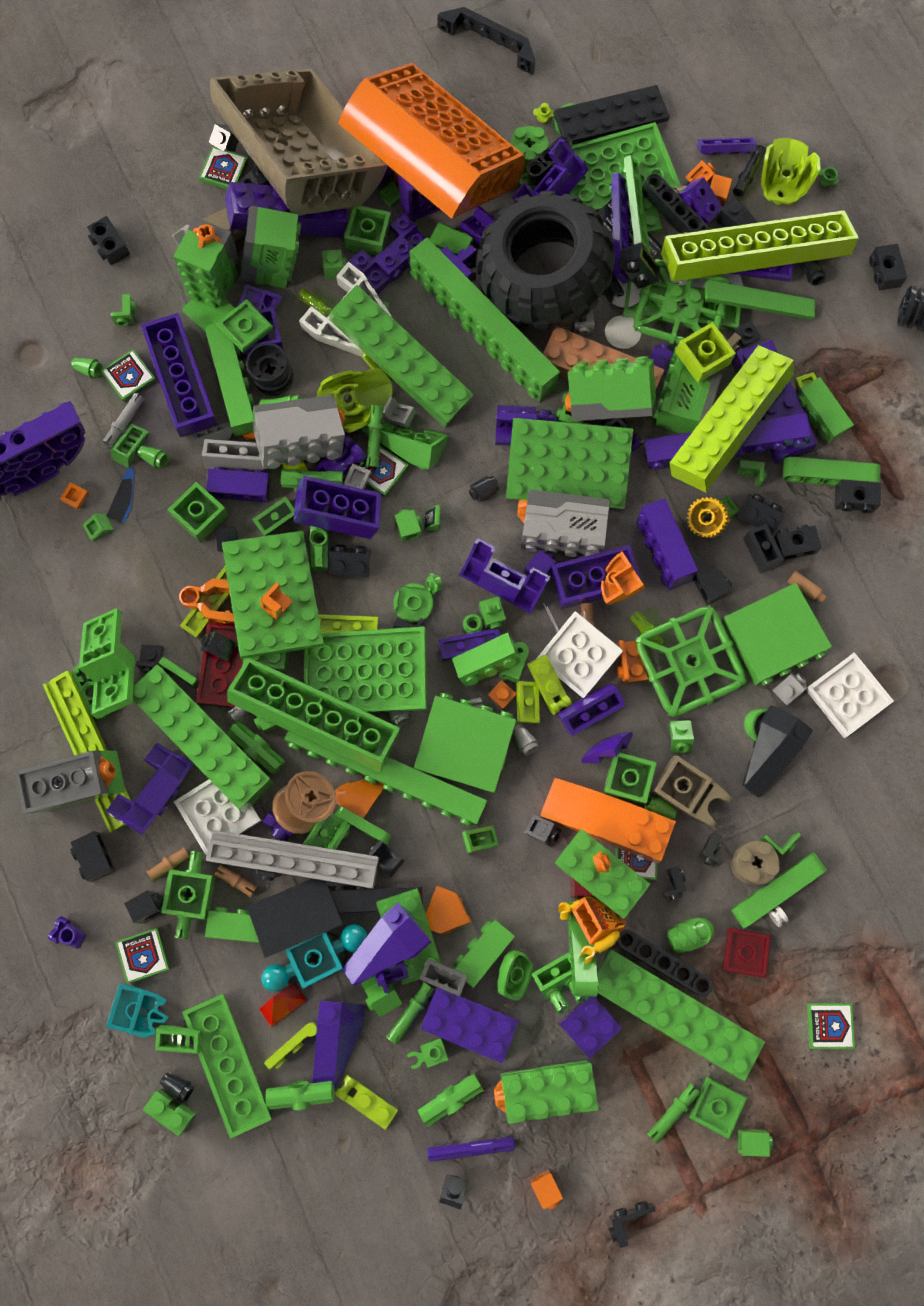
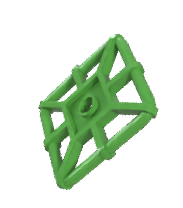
M655 259L660 266L659 277L667 288L666 294L662 296L652 293L650 291L652 284L640 290V300L634 316V330L669 341V344H679V341L685 338L676 335L679 325L691 328L695 333L701 329L698 324L700 315L715 319L714 324L720 330L722 321L726 317L725 310L727 305L719 304L716 311L702 307L705 291L690 288L693 279H687L685 286L672 283L664 268H667L664 260ZM720 275L701 277L705 280L732 284L729 278L726 279ZM647 300L662 304L659 313L642 320ZM678 303H685L687 307L685 306L681 309ZM660 320L674 323L672 333L647 326Z
M709 605L693 610L678 618H670L669 622L648 630L636 638L635 643H637L638 653L648 672V680L653 683L664 709L671 717L683 715L705 704L710 705L714 700L734 692L746 684L747 679H745L744 670L732 646L734 643L729 639L719 615L713 610L714 607ZM704 615L697 636L686 640L680 625ZM710 618L722 642L721 645L713 649H709L704 638ZM673 629L680 644L667 648L648 639ZM645 646L664 653L671 667L657 673ZM725 649L736 675L718 668L712 654ZM689 655L691 658H696L695 666L693 667L691 664H687ZM674 672L679 687L671 705L659 678ZM715 673L734 682L710 693L704 678ZM697 681L703 696L679 707L685 687Z

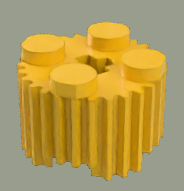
M706 497L701 498V500L697 499V502L694 501L693 505H690L691 508L688 509L690 512L687 513L689 515L687 523H689L688 527L691 528V531H694V534L704 538H715V536H720L719 533L723 534V530L726 531L725 527H728L730 523V516L728 515L730 512H727L728 508H726L722 501ZM706 513L710 515L712 514V520L710 522H705L704 520L706 519Z

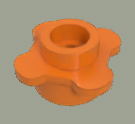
M599 851L598 855L593 856L595 867L599 873L610 872L609 867H611L610 859L607 854L604 855L602 851Z

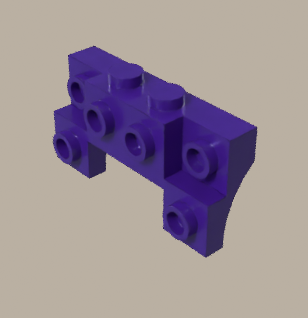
M560 138L548 153L555 163L533 191L528 184L523 183L512 199L516 203L515 199L527 194L529 197L539 196L541 191H555L558 196L570 194L588 172L589 168L570 148L567 142Z
M404 213L390 224V229L398 237L374 259L362 249L348 261L364 273L377 295L393 280L399 279L408 267L410 268V250L426 238L417 230V225Z
M477 538L459 576L531 614L550 576L533 567L528 576L492 558L496 547Z
M159 743L155 744L143 760L157 771L136 800L132 802L119 793L105 811L141 835L146 831L157 814L161 816L168 807L165 803L170 797L172 799L175 798L180 791L178 785L194 765Z

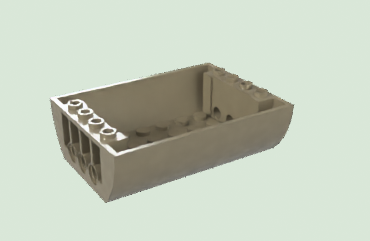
M312 68L211 78L210 93L216 111L293 214H298L299 216L361 206L378 187L388 165L338 124L344 109Z

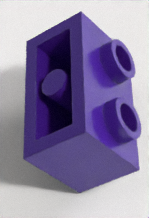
M704 177L692 181L678 194L706 224L710 223L723 208Z

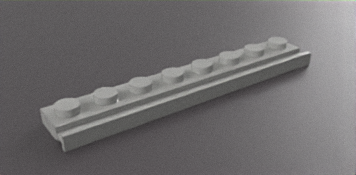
M216 830L211 832L212 837L206 856V861L374 889L379 861L377 856Z

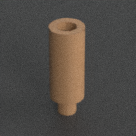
M796 570L787 581L790 585L796 583L801 593L813 601L817 599L822 603L827 597L821 593L822 589Z

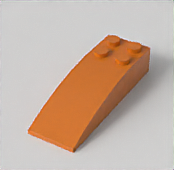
M554 778L540 817L576 832L583 829L596 840L657 864L662 861L676 822L631 803Z

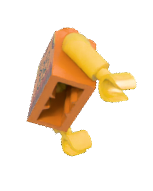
M592 896L576 900L572 905L562 902L558 907V913L561 912L560 919L562 920L569 919L571 911L574 913L589 944H594V947L585 946L582 948L580 956L584 954L590 955L585 959V964L592 962L595 953L598 952L600 954L612 947L620 938V933L626 926L625 918H620L600 900Z

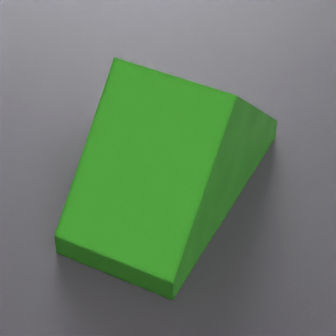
M494 826L462 832L468 855L499 846Z

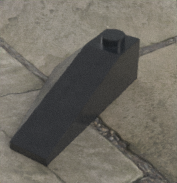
M770 705L759 722V734L757 741H754L753 756L751 761L748 762L742 786L758 798L803 748L813 732L799 718Z

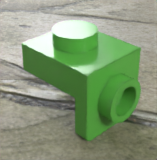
M122 294V312L111 313V318L115 325L128 326L129 324H135L134 313H137V303L133 301L130 294Z
M691 720L670 721L671 753H691L694 742Z

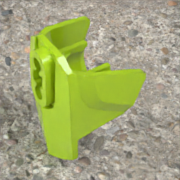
M790 138L775 139L773 144L766 149L761 177L763 195L768 201H772L776 205H791L797 202L799 198L808 192L820 172V157L814 152L808 156V146L801 141Z
M379 368L357 372L347 370L323 380L316 397L334 395L337 408H341L344 413L345 423L342 426L345 432H353L368 425L371 417V405L384 406L389 397H392V382ZM348 394L349 400L345 402L343 398Z

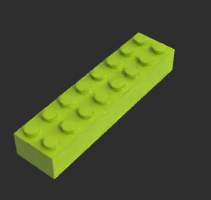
M758 345L670 461L672 477L706 493L793 377L794 360Z

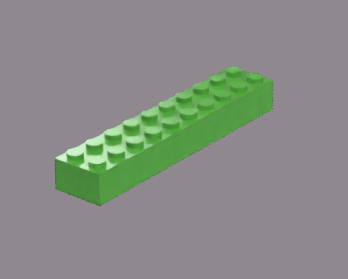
M425 238L410 250V273L413 278L419 279L423 283L425 290L429 293L431 292L436 297L437 302L441 306L444 305L450 315L461 322L465 331H470L474 335L476 342L479 345H483L493 359L496 358L500 362L501 367L514 376L517 384L523 385L527 389V393L531 398L536 399L540 403L557 388L560 371L428 238Z

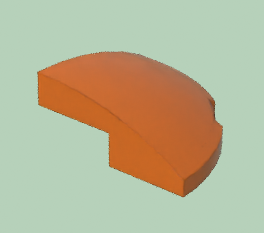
M623 552L616 555L606 567L607 576L605 582L602 581L601 589L607 605L627 599L645 589L644 584Z
M364 779L351 783L347 782L335 790L336 804L364 819L384 790V785L379 782L373 785Z

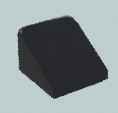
M235 527L216 528L218 552H223L222 542L238 540V531Z

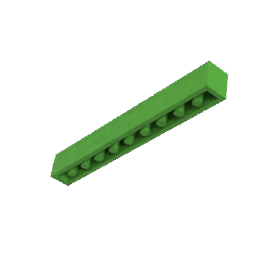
M288 731L285 737L286 742L289 743L288 747L299 751L301 748L308 752V756L317 760L321 757L327 760L326 764L335 768L338 765L346 768L345 772L352 776L362 775L365 777L364 780L373 785L379 782L384 785L383 789L395 793L396 790L403 794V798L412 802L414 799L421 801V806L433 810V808L441 810L440 814L452 819L455 816L461 819V824L472 827V824L477 826L486 806L487 800L389 757L380 773L291 731Z

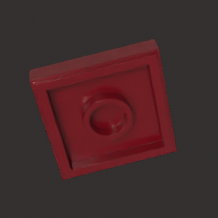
M727 927L722 971L766 978L771 935Z

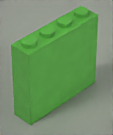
M796 583L725 616L721 621L755 686L760 683L765 686L773 682V677L780 675V677L786 676L792 672L791 668L798 666L800 669L810 663L809 660L814 657L816 660L828 655L826 651L832 647Z
M441 693L440 696L435 695L414 769L494 793L516 722L513 714L505 711L497 714L492 712L493 708L481 705L480 708L472 706L473 702L461 699L460 702L452 700L453 696Z

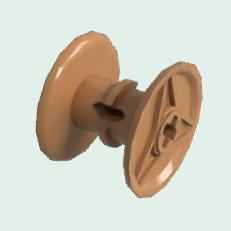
M304 771L296 774L289 780L288 785L283 786L276 793L273 800V814L283 829L295 834H304L310 832L317 822L327 819L333 813L336 805V793L332 784L325 776L317 772Z

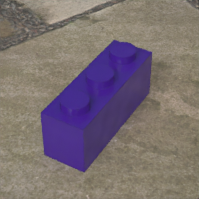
M215 467L214 469H208L206 491L215 499L268 502L271 479L269 474L263 470L248 472L240 468L226 470L222 467Z
M608 684L562 710L557 715L566 732L573 736L624 707L626 704L617 687Z

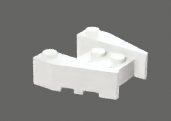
M348 262L336 276L338 285L348 293L358 285L391 316L375 290L369 284L364 273ZM312 306L299 320L301 329L315 340L361 357L364 354L358 346L329 320V316L326 318Z

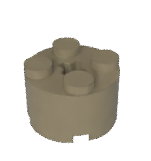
M752 841L739 846L735 850L731 858V870L739 881L750 886H756L771 881L778 874L779 858L769 843ZM757 861L758 865L753 866L752 862Z

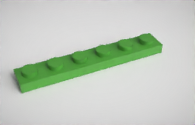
M629 155L624 157L625 166H623V171L627 180L625 188L629 196L627 205L631 212L629 221L633 228L632 242L633 244L642 242L650 253L639 163Z

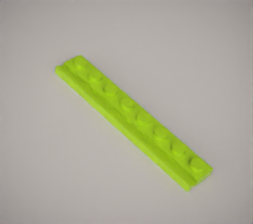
M67 670L51 679L50 682L43 684L74 755L89 751H108L73 677L72 671ZM126 789L124 793H120L121 795L130 800ZM118 794L95 800L109 832H115L126 825L105 812Z

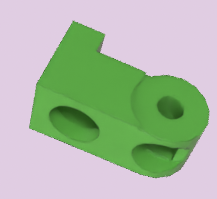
M523 642L515 643L522 662L517 663L512 668L500 671L498 677L517 684L529 653L528 646Z

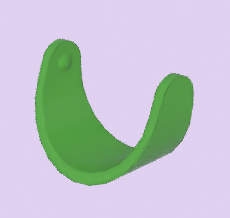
M754 709L745 717L744 727L746 733L754 741H757L758 737L754 729L755 721L761 713L766 712L768 709Z

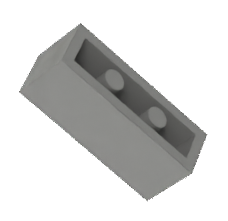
M204 439L202 459L205 469L222 467L226 470L240 468L248 472H254L255 470L265 471L262 467L257 443Z

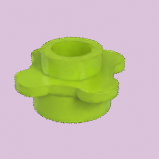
M542 103L538 109L533 110V115L537 117L540 123H548L551 117H554V110H551L547 103Z

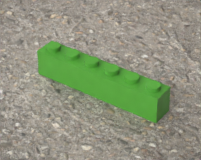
M217 323L205 326L234 436L253 432V411L251 406L255 404L252 394L247 393L250 385L247 377L243 378L242 372L246 371L243 361L238 360V356L241 355L240 349L218 327Z

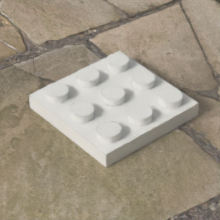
M575 611L537 658L547 655L558 678L582 698H585L624 650Z
M855 653L805 689L843 738L849 736L894 702Z
M210 779L174 801L205 855H207L212 830L242 834L261 822L253 806L245 813H242Z

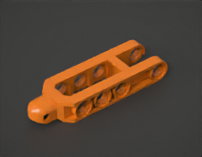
M212 578L202 587L187 586L180 591L179 600L181 604L187 608L198 609L204 615V618L208 619V623L235 625L233 613L227 610L226 612L210 610L211 603L208 600L209 596L214 594L223 595L225 592H229L230 596L228 580ZM202 595H208L204 602L200 603Z

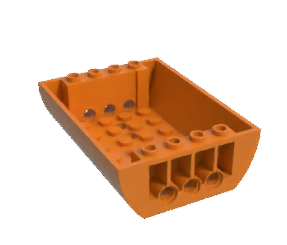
M413 63L364 78L349 99L338 123L451 219L516 189L524 170L525 156Z

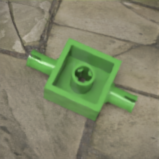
M190 852L189 866L185 872L169 869L161 913L177 915V918H179L174 938L188 939L191 920H194V918L207 920L208 911L211 910L216 877L200 872L204 855L202 852ZM190 891L193 893V897H185L186 893Z

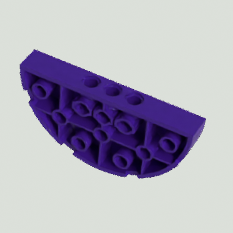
M71 401L61 403L57 408L41 413L34 420L24 422L20 427L12 431H6L0 436V500H2L1 496L13 493L16 496L45 483L60 473L59 468L64 464L69 466L79 455L85 443L84 434L86 432Z

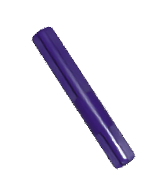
M513 1137L430 1147L427 1150L428 1160L433 1162L514 1151L515 1141Z

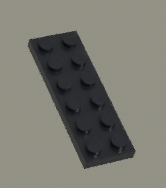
M658 85L554 109L553 113L561 136L570 138L572 144L601 138L654 122L656 124L666 122L670 117Z

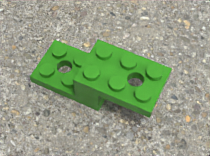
M118 608L83 623L79 669L94 682L92 715L96 719L132 704L135 656L120 643L122 612Z

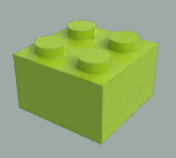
M713 322L679 341L675 352L697 383L702 382L730 365L736 354Z

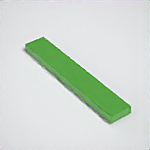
M711 280L705 283V301L808 320H812L815 317V299Z

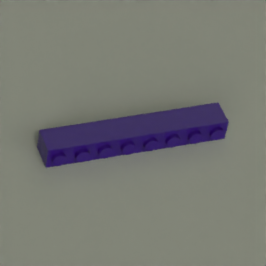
M807 413L759 421L734 457H741L745 453L751 452L760 454L769 449L783 450L788 446L802 447L810 443ZM692 432L645 440L649 469L660 470L665 466H670V461Z

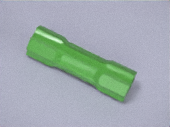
M282 469L281 471L282 487L297 488L303 475L343 484V472L339 471L314 472L300 471L298 469Z

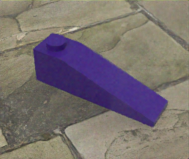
M397 903L380 918L342 970L352 985L356 986L377 976L378 972L388 967L391 969L405 959L410 960L416 957L432 941L412 914L400 903Z
M320 1001L313 1083L332 1081L336 1090L363 1028L365 1004Z

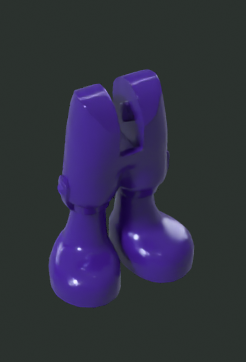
M345 433L342 457L334 460L325 458L312 471L343 472L344 475L352 464L363 462L367 456Z

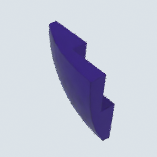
M245 284L239 305L247 299L257 310L270 307L276 309L282 296Z
M619 733L601 740L583 755L581 762L601 763L603 757H617L620 749H627L633 733Z

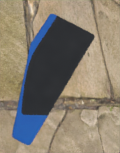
M127 468L106 515L123 523L126 521L132 505L134 469Z

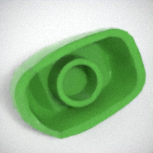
M695 917L686 919L671 927L667 931L666 937L671 950L674 953L682 954L704 947L713 939L715 932L709 920Z
M511 950L506 953L499 970L497 981L498 993L512 1000H520L523 997L532 976L534 965L524 953L517 950Z

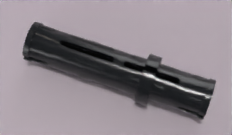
M757 145L756 151L752 153L746 167L740 172L739 180L733 189V193L736 196H743L748 185L752 183L753 175L766 153L764 146Z

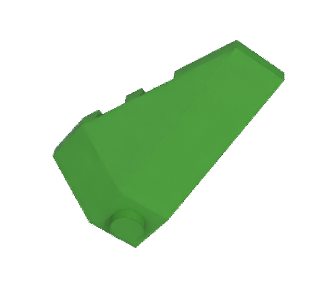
M382 422L384 427L381 430L380 443L409 463L418 466L420 469L428 470L438 463L449 435L424 429V433L412 431L413 427L397 429L394 424ZM368 425L362 427L361 430L369 435Z

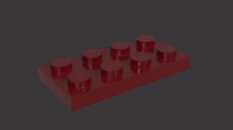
M208 623L206 634L217 632L237 644L228 662L208 652H203L195 703L235 708V705L228 702L227 690L243 665V659H240L235 625Z

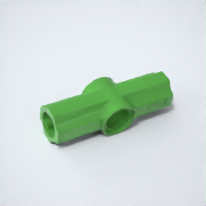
M311 526L309 537L311 542V570L324 572L328 570V530ZM317 538L324 539L322 543L315 542Z
M240 721L234 723L227 734L243 748L242 750L253 760L262 764L273 775L279 772L286 763L285 760L270 748L266 741L259 735L251 732Z
M473 1073L455 1086L451 1085L441 1091L435 1099L417 1111L425 1125L429 1127L445 1115H451L465 1105V1102L484 1091Z
M296 1081L289 1086L268 1088L265 1098L266 1107H268V1110L292 1107L293 1110H304L314 1104L331 1103L335 1100V1088L332 1081L310 1084L308 1081Z

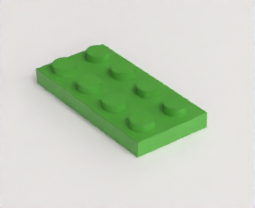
M580 829L554 862L555 865L622 919L627 916L650 886V883L583 829ZM599 851H602L604 855L607 854L610 859L611 867H609L610 872L599 873L595 867L593 856L598 855Z
M417 888L376 902L380 917L386 914L394 905L400 903L412 914L432 941L416 957L404 960L409 978L402 979V985L420 979L428 958L441 963Z

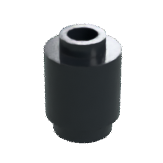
M486 476L470 485L469 494L474 501L481 502L496 494L500 487L494 476Z

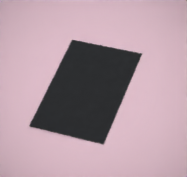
M307 880L247 906L265 958L343 925L328 885L324 880Z

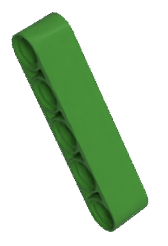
M787 457L783 461V480L787 482L836 486L841 479L880 483L881 466L874 463Z
M813 852L733 907L731 912L740 925L746 928L822 875L827 869L815 852Z
M568 901V903H569L570 905H572L573 902H574V901ZM571 911L570 918L568 919L573 995L597 997L596 955L594 954L593 960L589 964L584 962L590 955L584 954L580 956L583 947H594V944H589L574 913Z

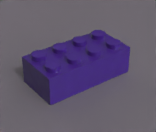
M303 475L296 489L294 522L372 539L379 529L381 493Z
M664 498L643 506L636 525L639 532L644 534L646 548L652 552L654 566L659 568L661 572L660 579L662 584L667 586L670 591L690 583L698 569L666 499Z
M631 546L552 565L550 574L561 610L604 599L601 584L602 581L605 582L607 576L605 569L620 552L624 553L640 578Z
M437 987L421 1030L503 1064L519 1021Z

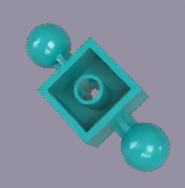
M349 925L342 931L340 939L332 942L328 932H324L285 949L291 963L286 966L280 964L267 966L261 975L263 987L269 992H280L288 985L289 978L297 975L303 989L342 970L344 966L338 954L345 950L355 953L368 936L367 932L359 925ZM313 952L315 955L319 954L320 956L317 964L309 960L312 958Z

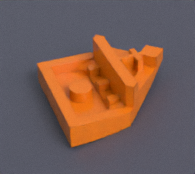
M436 886L426 912L430 930L442 935L450 934L452 931L472 923L462 903L463 900L457 893Z

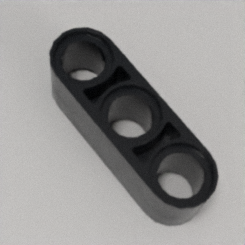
M566 136L560 137L561 139H564L572 149L571 139ZM560 138L528 164V182L532 186H537L555 164L548 153Z

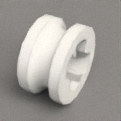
M776 906L773 911L768 912L770 918L778 927H781L783 922L787 923L789 921L787 915L779 906Z

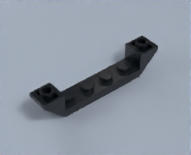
M466 7L440 12L437 15V26L441 31L454 35L459 26L462 25L464 28L472 30L480 36L510 49L514 53H518L517 68L531 75L534 74L536 60L528 38Z

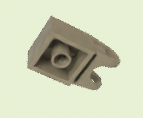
M672 756L650 792L658 795L683 814L713 828H716L718 823L708 813L710 801L716 798L728 804L733 802V798L714 782L712 778L679 756ZM683 781L684 789H678L677 783Z

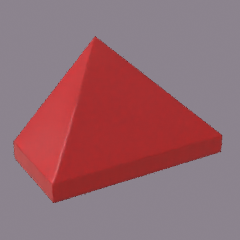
M294 982L273 996L259 1010L272 1027L307 999Z

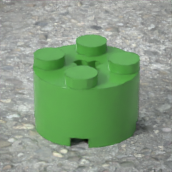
M519 127L515 129L511 137L510 144L525 156L523 172L527 173L528 164L548 147L547 136L541 127Z

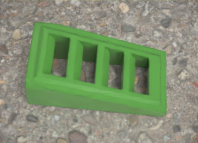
M131 423L111 449V459L125 467H129L136 457L138 449L148 437L149 431ZM134 433V434H136V435H138V436H140V437L137 438V437H135V436H133V435H131V434Z
M160 1025L156 1028L155 1051L199 1054L201 1031L171 1025ZM166 1034H170L169 1042H166ZM174 1035H178L177 1044L174 1043ZM182 1035L186 1036L185 1045H182ZM190 1036H194V1047L190 1046Z

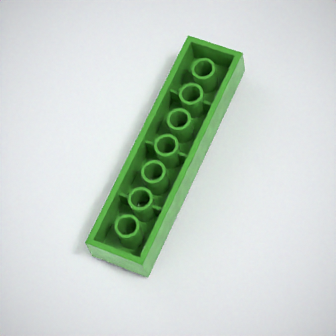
M358 285L330 312L329 320L444 428L473 397L474 394Z
M247 658L227 690L229 703L378 773L382 770L398 739L399 727L250 658Z
M158 664L133 686L132 700L242 813H245L274 785L272 780Z
M607 950L597 968L598 994L745 1082L765 1041L615 951Z

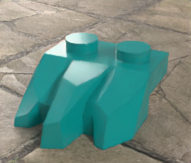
M119 983L106 1028L143 1038L154 1035L156 1030L152 1026L153 1022L164 1023L168 1019V1016L157 1009L158 1006L164 1005L167 1000L151 991Z

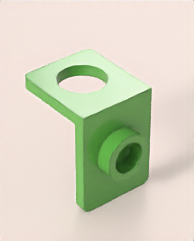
M799 832L793 834L781 848L767 835L761 837L760 840L769 843L777 855L780 856L785 852H791L797 845L795 841L801 834Z

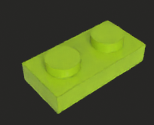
M517 682V723H540L539 688L536 682Z

